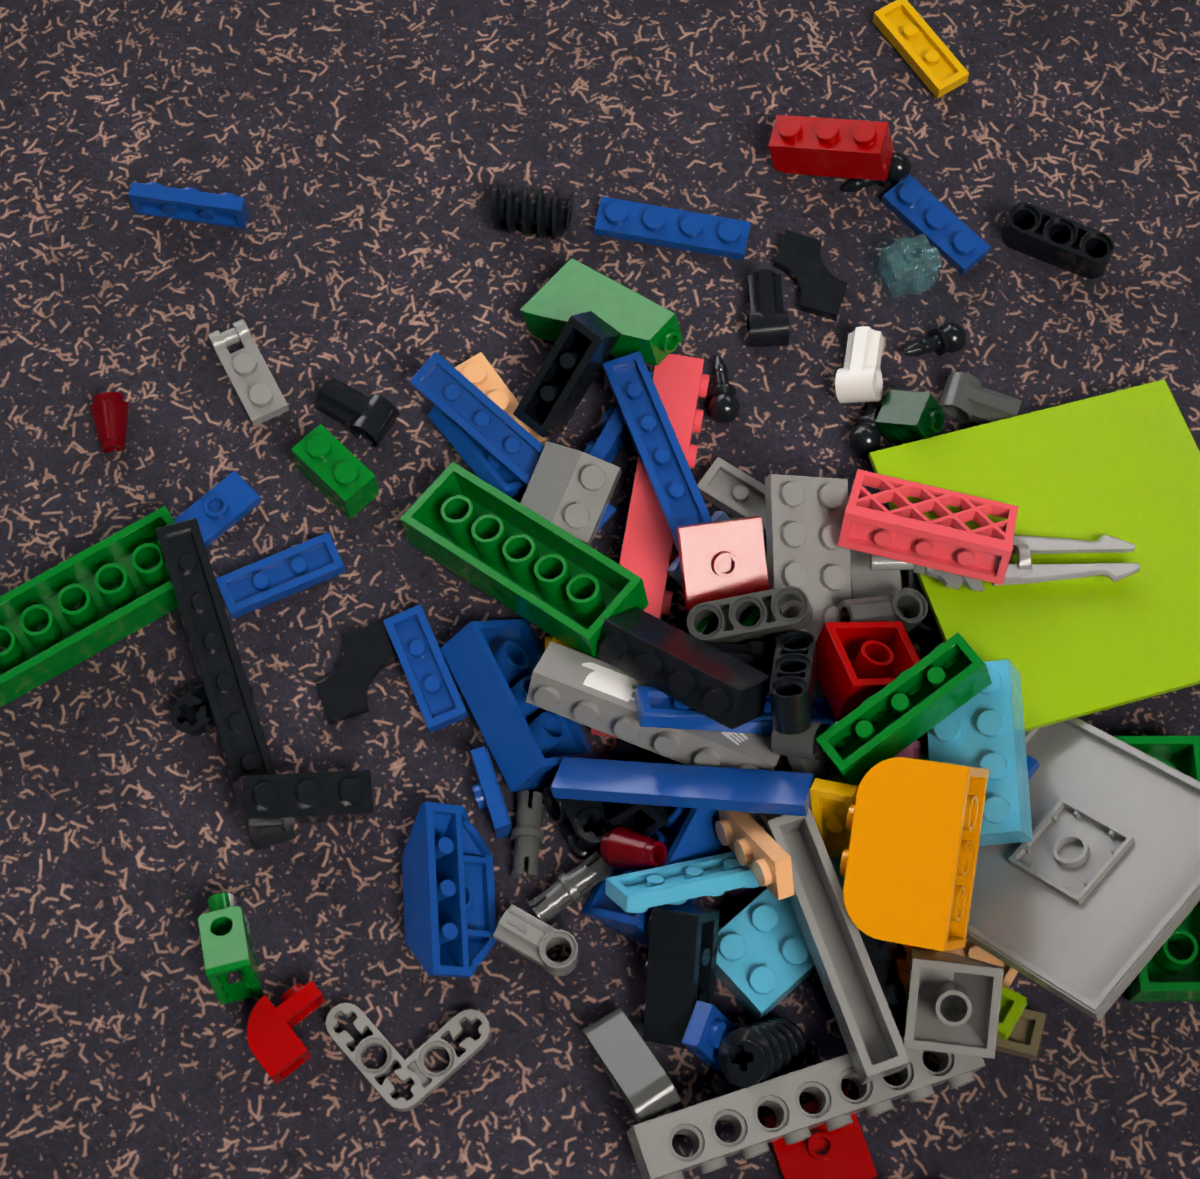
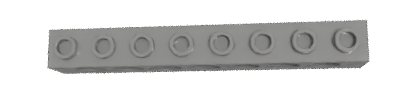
M905 1048L911 1062L904 1070L897 1072L899 1075L898 1086L888 1084L884 1078L861 1085L849 1054L633 1125L626 1133L642 1179H685L683 1175L685 1171L700 1167L702 1174L713 1172L728 1165L726 1157L741 1152L744 1160L770 1151L768 1143L784 1138L786 1146L812 1137L809 1129L823 1124L826 1125L827 1131L844 1127L853 1123L852 1114L864 1110L867 1111L869 1117L885 1113L894 1109L893 1100L907 1096L909 1103L923 1100L935 1095L932 1088L946 1082L950 1090L975 1081L973 1073L986 1065L982 1057ZM924 1052H930L936 1056L939 1062L938 1072H932L924 1065ZM842 1079H849L857 1085L859 1091L857 1100H851L843 1094L841 1090ZM806 1092L815 1097L818 1103L816 1114H809L802 1109L799 1102L801 1093ZM760 1106L768 1107L774 1111L777 1118L775 1128H767L760 1123L757 1116ZM724 1120L733 1126L735 1139L732 1143L723 1142L718 1138L715 1132L717 1121ZM674 1135H685L691 1140L693 1144L691 1157H682L674 1151L672 1145Z

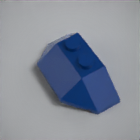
M424 802L421 804L402 855L405 943L429 976L469 978L474 974L477 969L476 967L496 943V940L493 939V934L497 928L493 855L478 830L467 819L469 815L463 806Z

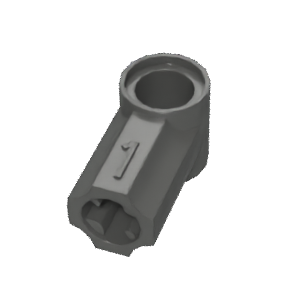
M953 372L948 376L938 404L945 415L959 419V424H966L972 421L982 425L1017 416L1022 400L982 387L980 380L971 374Z
M913 588L900 589L894 595L847 599L841 601L838 605L837 621H901L908 634L926 617L928 603L925 597ZM898 608L905 612L907 618L899 613Z
M812 721L808 730L793 735L781 734L774 729L772 730V751L774 754L784 756L789 772L813 773L814 780L815 778L829 779L830 772L825 755L816 741V738L826 731L824 723Z

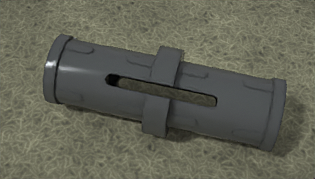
M520 791L516 793L515 828L511 829L510 839L514 841L511 877L522 879L524 862H527L526 879L536 880L539 878V843H542L544 840V831L540 829L543 794L533 791L531 808H528L529 791Z
M596 851L569 873L565 874V872H562L558 875L557 878L559 880L533 900H530L528 904L537 917L544 923H547L574 901L577 904L584 899L582 895L613 872Z

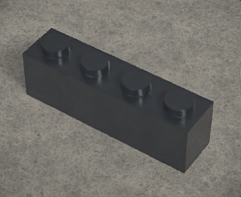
M637 607L604 620L598 658L731 730L763 715L770 685V676Z

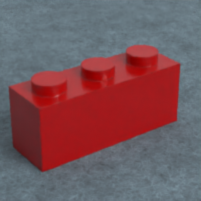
M776 115L768 145L776 171L789 174L886 181L894 151L888 122Z

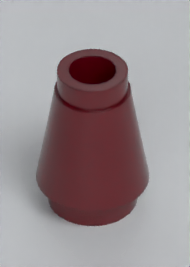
M103 392L92 397L93 404L89 406V410L101 445V451L103 453H110L114 449L117 452L124 451L126 449L129 403L125 402L124 394L119 392Z
M624 826L607 831L601 841L600 852L602 859L614 869L661 867L667 857V848L663 842Z

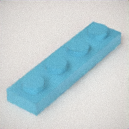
M732 851L606 878L605 894L626 913H643L651 907L665 904L680 905L688 899L702 896H720L725 891L743 887L757 888L760 885L754 873L746 865L742 866L736 854Z

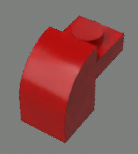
M312 980L304 986L302 983H298L287 990L280 998L282 1003L276 1008L268 997L264 995L255 1004L250 1013L247 1023L249 1047L276 1085L312 1057L292 1030L293 1027L326 1002L324 996Z

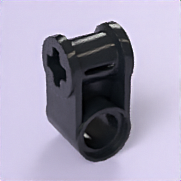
M551 785L544 787L543 800L551 818L556 822L572 854L585 860L596 851L601 854L602 838L607 831L613 829V825L608 822V813L602 802L554 798Z

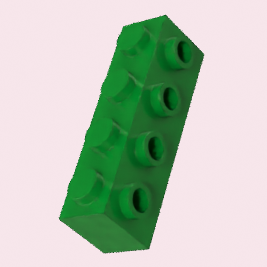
M956 633L946 642L936 646L930 654L914 666L900 673L895 680L879 692L864 700L859 707L843 719L828 727L823 734L816 738V741L826 758L847 784L857 785L873 766L883 760L893 758L992 684L986 664L959 633Z

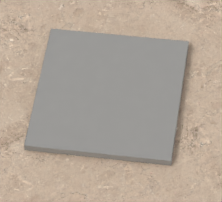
M1074 718L1025 732L1026 754L1036 759L1040 765L1029 780L1033 841L979 846L966 939L1099 1022L1200 901V782L1087 722Z

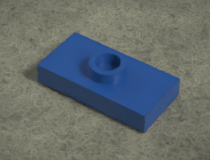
M234 470L175 518L174 522L178 523L197 518L205 547H208L259 505L262 500Z
M483 746L470 750L472 763L479 784L472 786L478 809L487 808L496 839L509 836L512 829L511 821L488 749H485Z

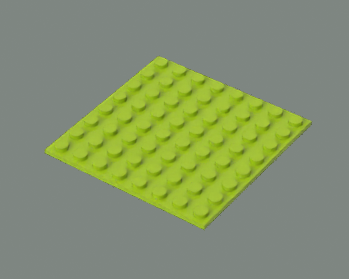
M1165 379L869 452V460L874 472L877 474L1019 506L1014 535L1098 541L1105 534L1136 546L1133 552L1030 554L1031 564L1138 563L1141 566L1137 573L1116 582H1112L1110 578L1103 575L997 586L981 580L984 591H974L968 589L963 584L959 589L946 588L938 579L916 573L944 642L956 633H959L983 662L1009 659L1018 669L1021 676L1025 732L1200 684V451ZM906 497L912 504L921 502L919 498ZM892 501L887 502L890 511L899 508ZM946 506L953 514L962 511L958 507ZM933 511L923 513L930 521L940 518ZM987 516L994 523L1006 520L997 516ZM973 520L964 523L971 530L980 528ZM1012 555L1011 564H1017V555Z

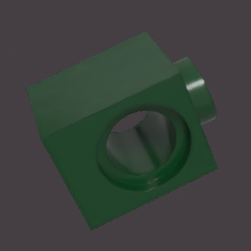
M889 389L875 423L888 442L902 445L937 436L943 428L946 415L931 392Z

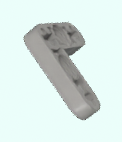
M338 1004L330 1010L326 1018V1029L332 1040L385 1102L394 1110L401 1112L410 1111L423 1102L479 1052L489 1041L490 1025L486 1016L478 1010H463L404 1060L364 1012L355 1004ZM341 1014L347 1018L353 1014L357 1016L353 1024L362 1037L368 1029L373 1033V1035L361 1040L353 1052L348 1048V1046L356 1043L351 1035L345 1030L339 1034L335 1032L339 1027L337 1018ZM465 1020L470 1024L476 1021L480 1022L481 1025L478 1028L480 1038L476 1041L471 1037L463 1040L459 1044V1048L465 1052L460 1057H457L452 1045L443 1040V1038L447 1034H451L453 1041H455L463 1033L461 1023ZM377 1045L386 1050L387 1060L382 1067L373 1070L364 1066L362 1056L367 1048ZM433 1049H443L450 1056L448 1067L438 1073L429 1071L424 1063L426 1055ZM396 1062L401 1066L400 1069L394 1071L398 1079L404 1084L410 1080L414 1082L410 1089L413 1097L408 1101L403 1097L397 1100L392 1098L396 1090L388 1078L384 1080L382 1085L376 1081V1079L388 1074Z

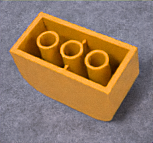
M895 757L879 762L865 774L859 784L855 804H851L848 810L846 826L847 830L851 831L849 849L844 850L840 863V873L842 876H845L843 887L844 905L851 921L860 931L878 940L942 952L965 947L989 769L932 760Z

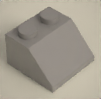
M547 441L521 500V504L591 546L622 474L621 468L585 452Z

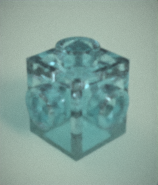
M925 234L913 238L906 236L896 240L892 245L882 248L877 268L892 298L895 299L910 293L921 294L928 291L936 283L939 270L942 267V259L938 249L930 245Z

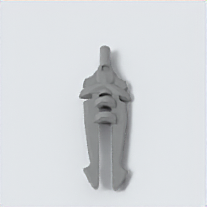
M1105 534L1098 541L1014 535L1012 554L1003 585L1030 584L1098 575L1106 576L1112 582H1116L1137 573L1141 566L1138 563L1031 564L1030 554L1133 552L1136 546ZM873 554L869 555L870 571L913 570L914 573L925 574L938 579L946 588L959 589L963 584L970 590L984 591L982 581L979 579ZM1012 555H1017V564H1011ZM991 583L993 586L1000 585L996 583Z

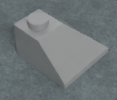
M911 949L903 1042L905 1048L995 1059L1004 968L958 954Z

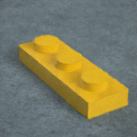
M895 0L874 12L872 22L937 99L967 82L969 72L908 0Z

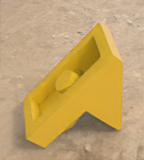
M815 778L810 788L812 814L829 857L841 859L844 850L849 849L851 831L847 830L846 821L849 807L851 804H855L858 786Z

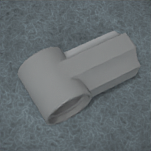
M513 904L505 911L493 934V939L540 965L550 975L556 977L565 976L571 973L577 965L578 943L572 934L568 931L557 930ZM555 945L566 946L571 952L570 957L566 961L559 963L551 961L546 954Z

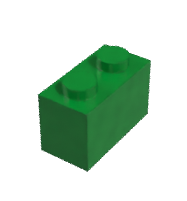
M322 424L291 448L296 469L349 520L379 495L376 476Z

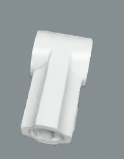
M869 326L856 327L853 332L848 334L844 367L837 370L835 378V390L839 403L881 401L883 378L880 364L884 343L881 331L873 330Z

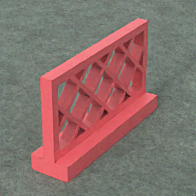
M857 469L850 498L844 513L837 546L1003 585L1012 554L1013 536L1019 506ZM862 485L880 489L882 492L871 494ZM906 497L919 498L921 502L912 504ZM892 501L899 508L889 511L882 504ZM946 506L958 507L962 511L953 514ZM933 511L940 518L930 521L923 513ZM987 516H997L1006 520L994 523ZM973 520L980 528L971 530L964 523Z

